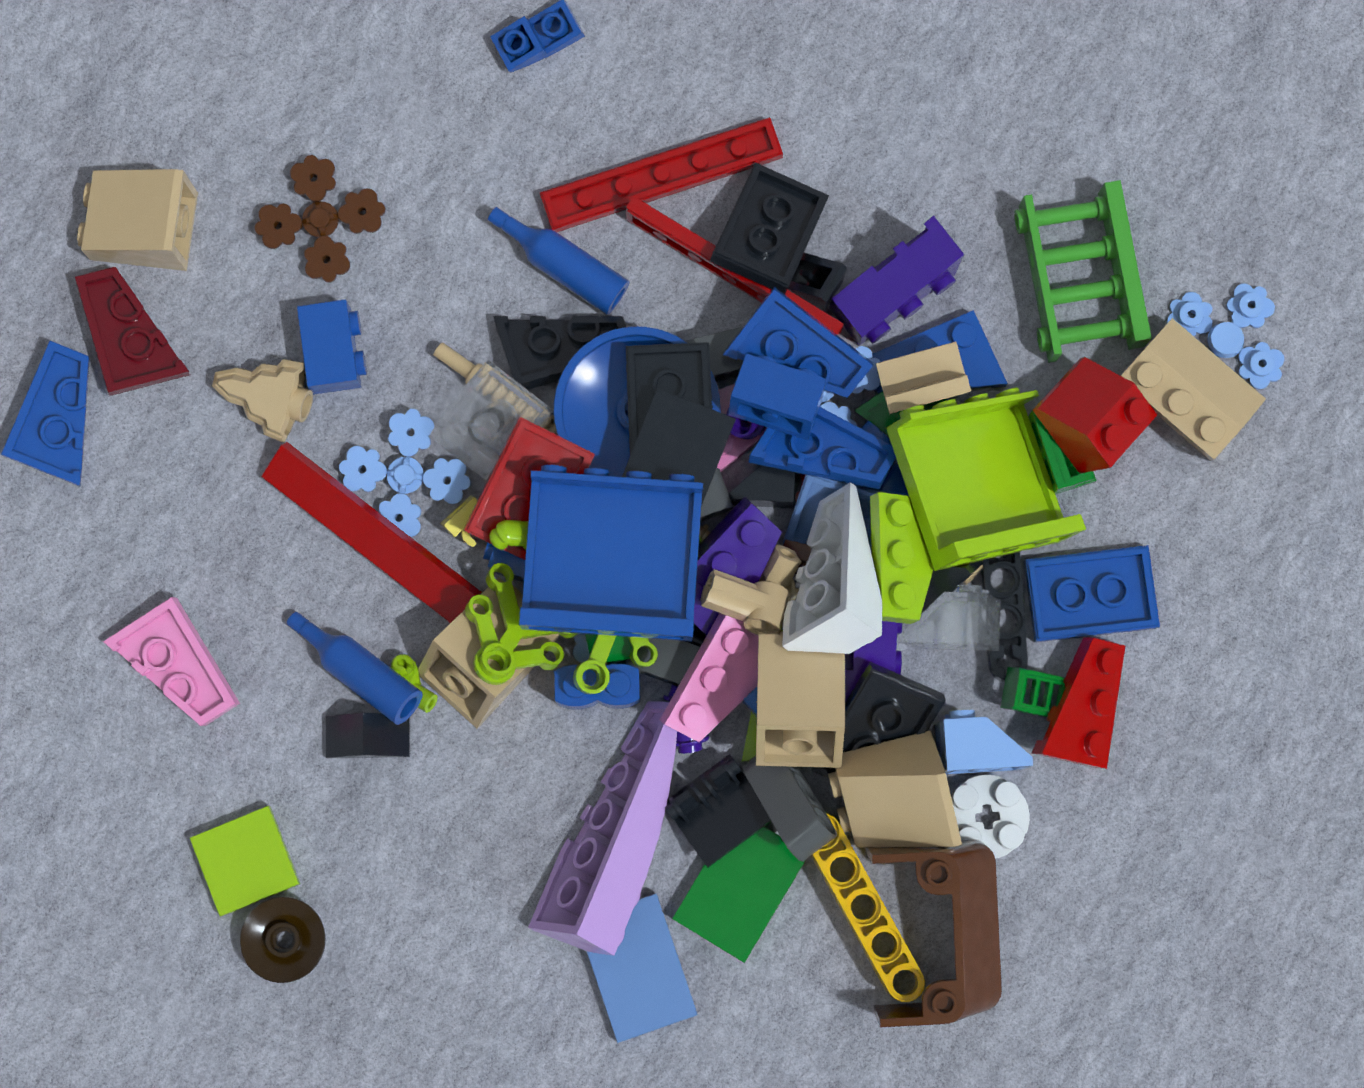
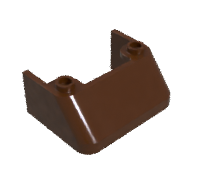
M977 840L961 841L962 845L955 847H866L867 855L872 864L915 862L916 879L919 885L930 894H952L956 979L937 980L929 984L923 992L922 1003L874 1005V1014L880 1028L950 1024L990 1010L999 1002L1002 994L996 859L991 849L984 843Z

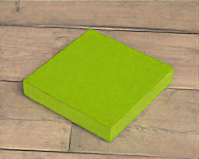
M266 806L190 837L220 917L301 884L271 806Z

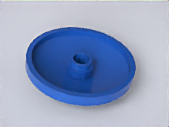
M624 327L603 333L592 339L571 358L556 388L554 420L558 436L595 454L589 468L609 470V476L622 477L630 458L625 346L680 344L687 342L669 332L656 328ZM711 372L712 410L721 413L718 386Z

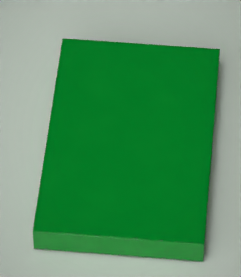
M763 827L709 868L706 865L703 866L672 919L745 963L805 861L798 860L778 834Z

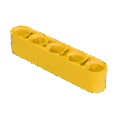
M827 814L837 832V836L811 855L885 991L890 997L900 1002L914 1001L924 990L925 980L923 973L835 817ZM839 857L848 859L853 867L851 878L845 882L835 880L830 872L832 862ZM861 894L868 896L874 905L872 914L863 920L856 918L851 911L853 899ZM881 932L890 934L894 940L893 951L885 957L876 955L872 949L873 938ZM902 970L910 971L915 978V986L907 994H899L893 987L895 974Z

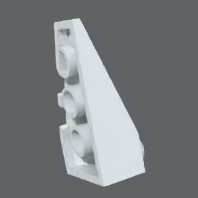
M850 482L819 502L807 540V545L812 550L806 565L798 568L795 578L800 583V588L796 600L788 601L784 612L782 647L788 651L850 654L882 635V598L857 488Z

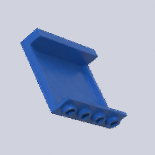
M542 465L541 471H531L532 483L522 607H520V628L523 630L692 641L703 483L694 482L695 477L686 474L669 475V480L652 479L651 473L643 471L626 472V477L609 476V470L601 468H585L584 474L566 473L567 468L563 466Z

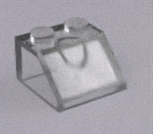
M488 360L447 406L429 437L487 481L518 417H522L543 428L554 410Z
M957 585L956 592H943L921 614L919 621L910 624L901 633L900 642L916 649L999 651L1001 601L991 596L989 590H983L982 586Z

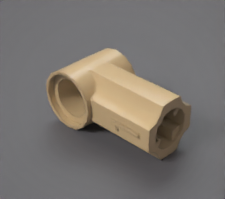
M714 569L709 574L707 582L703 587L700 601L702 602V607L743 621V626L746 630L759 635L777 631L781 632L784 612L790 593L785 587L777 583L761 581L753 584Z

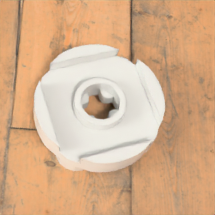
M979 775L964 781L954 790L951 798L961 841L977 840L984 843L991 849L995 859L1009 854L1022 844L1024 836L1028 831L1030 814L1026 799L1014 783L995 775ZM982 805H989L991 812H997L998 820L992 822V829H984L983 822H976L975 814L982 812Z

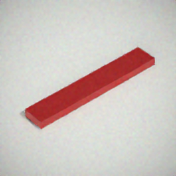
M769 117L540 192V197L551 229L560 232L624 211L633 196L648 203L752 169L755 162L764 165L782 159L783 152Z
M635 196L627 205L626 219L629 223L762 303L772 290L709 262L716 247L714 244ZM787 289L785 295L840 336L844 325L842 322Z
M286 442L279 447L261 477L451 623L465 610L467 603L473 596L481 595L482 592L290 443Z

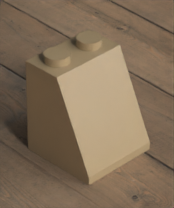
M93 170L91 183H86L83 193L84 207H87L86 221L79 224L77 233L78 246L81 247V251L89 260L187 271L198 192L184 170Z
M500 577L496 579L499 582H504ZM513 586L518 607L520 609V607L522 606L523 595L516 587ZM488 587L481 595L487 596L493 603V612L490 616L499 642L506 628L496 591ZM473 604V609L476 613L485 614L483 606ZM464 610L433 639L418 668L419 676L478 729L535 666L515 669L514 675L507 682L500 685L488 684L481 680L476 674L473 665L475 654L481 648L476 625L466 617ZM560 634L521 639L514 651L539 649L546 642H555ZM488 660V665L492 669L500 670L497 661Z
M777 631L770 634H759L756 766L841 768L845 732V654L788 651L782 647V631L780 633Z
M931 730L922 734H914L878 745L875 744L844 752L841 768H835L836 772L828 773L834 798L842 797L845 806L837 809L841 827L844 833H852L855 847H955L962 845L946 773Z

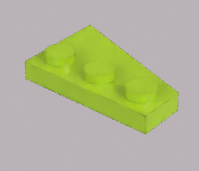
M877 492L870 496L871 549L882 598V621L912 624L920 620L934 567L910 497Z

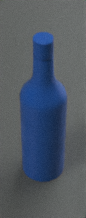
M495 207L488 217L489 222L520 243L531 265L606 315H609L625 294L630 284L628 279L556 231L549 228H530L498 207Z
M294 612L288 618L287 625L316 648L321 665L326 671L396 725L405 722L415 712L421 702L423 692L353 638L347 635L328 634L298 612Z

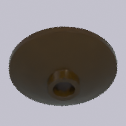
M290 897L272 898L259 904L246 918L240 935L241 952L249 968L261 978L276 983L293 982L308 975L320 962L326 944L325 928L317 912L305 902ZM284 931L289 932L293 938L292 944L288 948H283L278 943V936Z

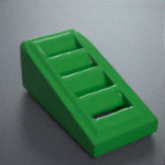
M1007 667L1000 708L1048 717L1051 710L1054 685L1059 686L1055 705L1058 706L1066 688L1063 682L1065 677L1018 667ZM1032 680L1029 702L1026 704L1024 703L1027 681ZM1042 682L1045 683L1042 705L1040 707L1037 706V702L1040 691V685Z

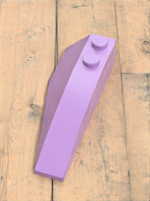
M648 701L621 746L622 752L625 753L621 762H618L612 768H608L601 780V783L605 785L603 793L594 807L587 804L581 814L580 819L585 821L576 839L573 842L567 838L561 848L528 926L531 930L588 952L615 955L618 946L624 939L625 928L632 911L640 899L641 889L647 877L659 839L669 796L677 731L660 721L669 702Z

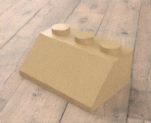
M1173 318L1121 375L1136 384L1157 413V416L1209 461L1214 460L1266 400L1265 397Z

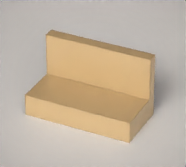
M956 341L875 363L889 414L971 392Z

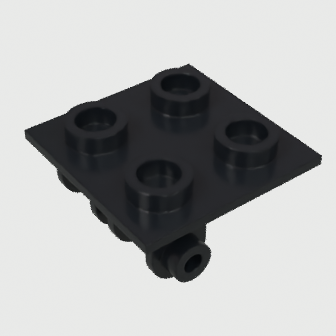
M730 754L669 797L665 807L707 868L772 822L745 774Z

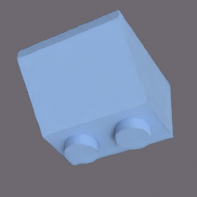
M975 710L950 711L949 714L945 715V719L935 725L936 747L946 775L1014 771L1033 766V757L989 718L975 717Z

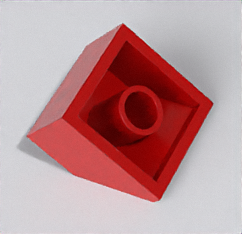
M1086 357L1080 358L1033 409V412L1079 474L1111 468L1157 416V413L1134 382Z

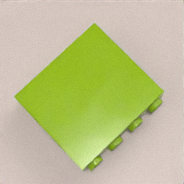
M1011 388L995 395V398L990 399L987 393L968 398L963 404L958 405L956 399H951L934 405L931 410H925L923 405L914 406L900 412L901 419L886 428L935 571L1059 543L1086 530L1081 514L1063 517L1024 406V404L1039 396L1037 390L1020 393L1019 388Z

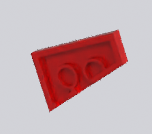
M1083 637L1063 681L1066 687L1058 706H1052L1046 719L1050 722L1043 740L1036 741L1031 754L1093 768L1107 769L1125 645L1094 637Z

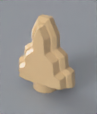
M283 359L278 365L263 363L253 371L243 368L215 372L212 387L228 402L242 406L248 420L262 426L264 435L280 442L286 441L295 421L304 422L313 402L312 390L304 388L305 364L299 361Z

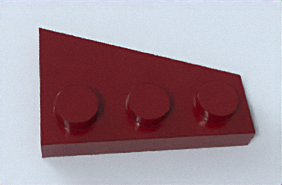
M116 267L75 277L109 396L190 376L187 367L177 357L163 333L153 323L144 310L143 305Z

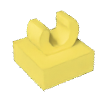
M470 495L440 524L451 536L456 537L460 533L462 540L469 546L474 547L477 543L468 532L463 530L477 502V499Z

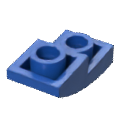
M565 0L556 2L530 19L523 16L490 36L510 73L547 58L585 37Z

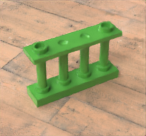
M1121 180L1105 182L1098 192V196L1094 198V201L1035 211L1032 194L1023 196L1018 206L1019 209L1014 211V220L1017 233H1024L1041 328H1037V342L1040 352H1046L1048 363L1056 362L1062 354L1061 345L1120 336L1121 339H1126L1128 350L1145 347L1152 337ZM1095 217L1098 221H1103L1106 236H1102L1101 241L1042 249L1038 228L1040 226ZM1098 257L1111 260L1114 275H1110L1109 280L1050 289L1046 266ZM1112 296L1114 300H1119L1121 314L1117 315L1115 320L1057 328L1053 305Z

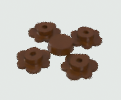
M309 155L304 159V163H296L292 166L290 176L296 182L294 184L295 192L298 195L306 194L308 199L315 203H312L305 209L302 220L299 215L291 213V208L287 204H280L277 208L273 205H265L259 211V219L261 221L255 224V232L263 236L262 240L267 248L277 249L282 243L285 245L293 244L295 242L294 233L301 230L303 223L305 230L309 234L319 237L316 239L314 247H308L304 252V256L308 261L305 271L312 279L322 277L325 282L331 283L336 280L337 275L346 274L350 269V261L345 256L347 252L346 246L341 242L334 244V241L328 237L335 232L339 219L342 223L349 224V228L354 234H359L363 230L374 233L381 228L382 221L380 217L385 214L386 208L382 202H378L376 192L369 188L361 190L359 194L354 192L348 193L345 197L346 204L341 206L338 212L331 204L321 202L326 196V191H331L336 186V181L332 177L335 173V166L329 159L318 161L316 156ZM313 177H317L316 181H311ZM361 211H366L364 215H360ZM277 225H282L280 229H275ZM325 259H330L329 263H324Z

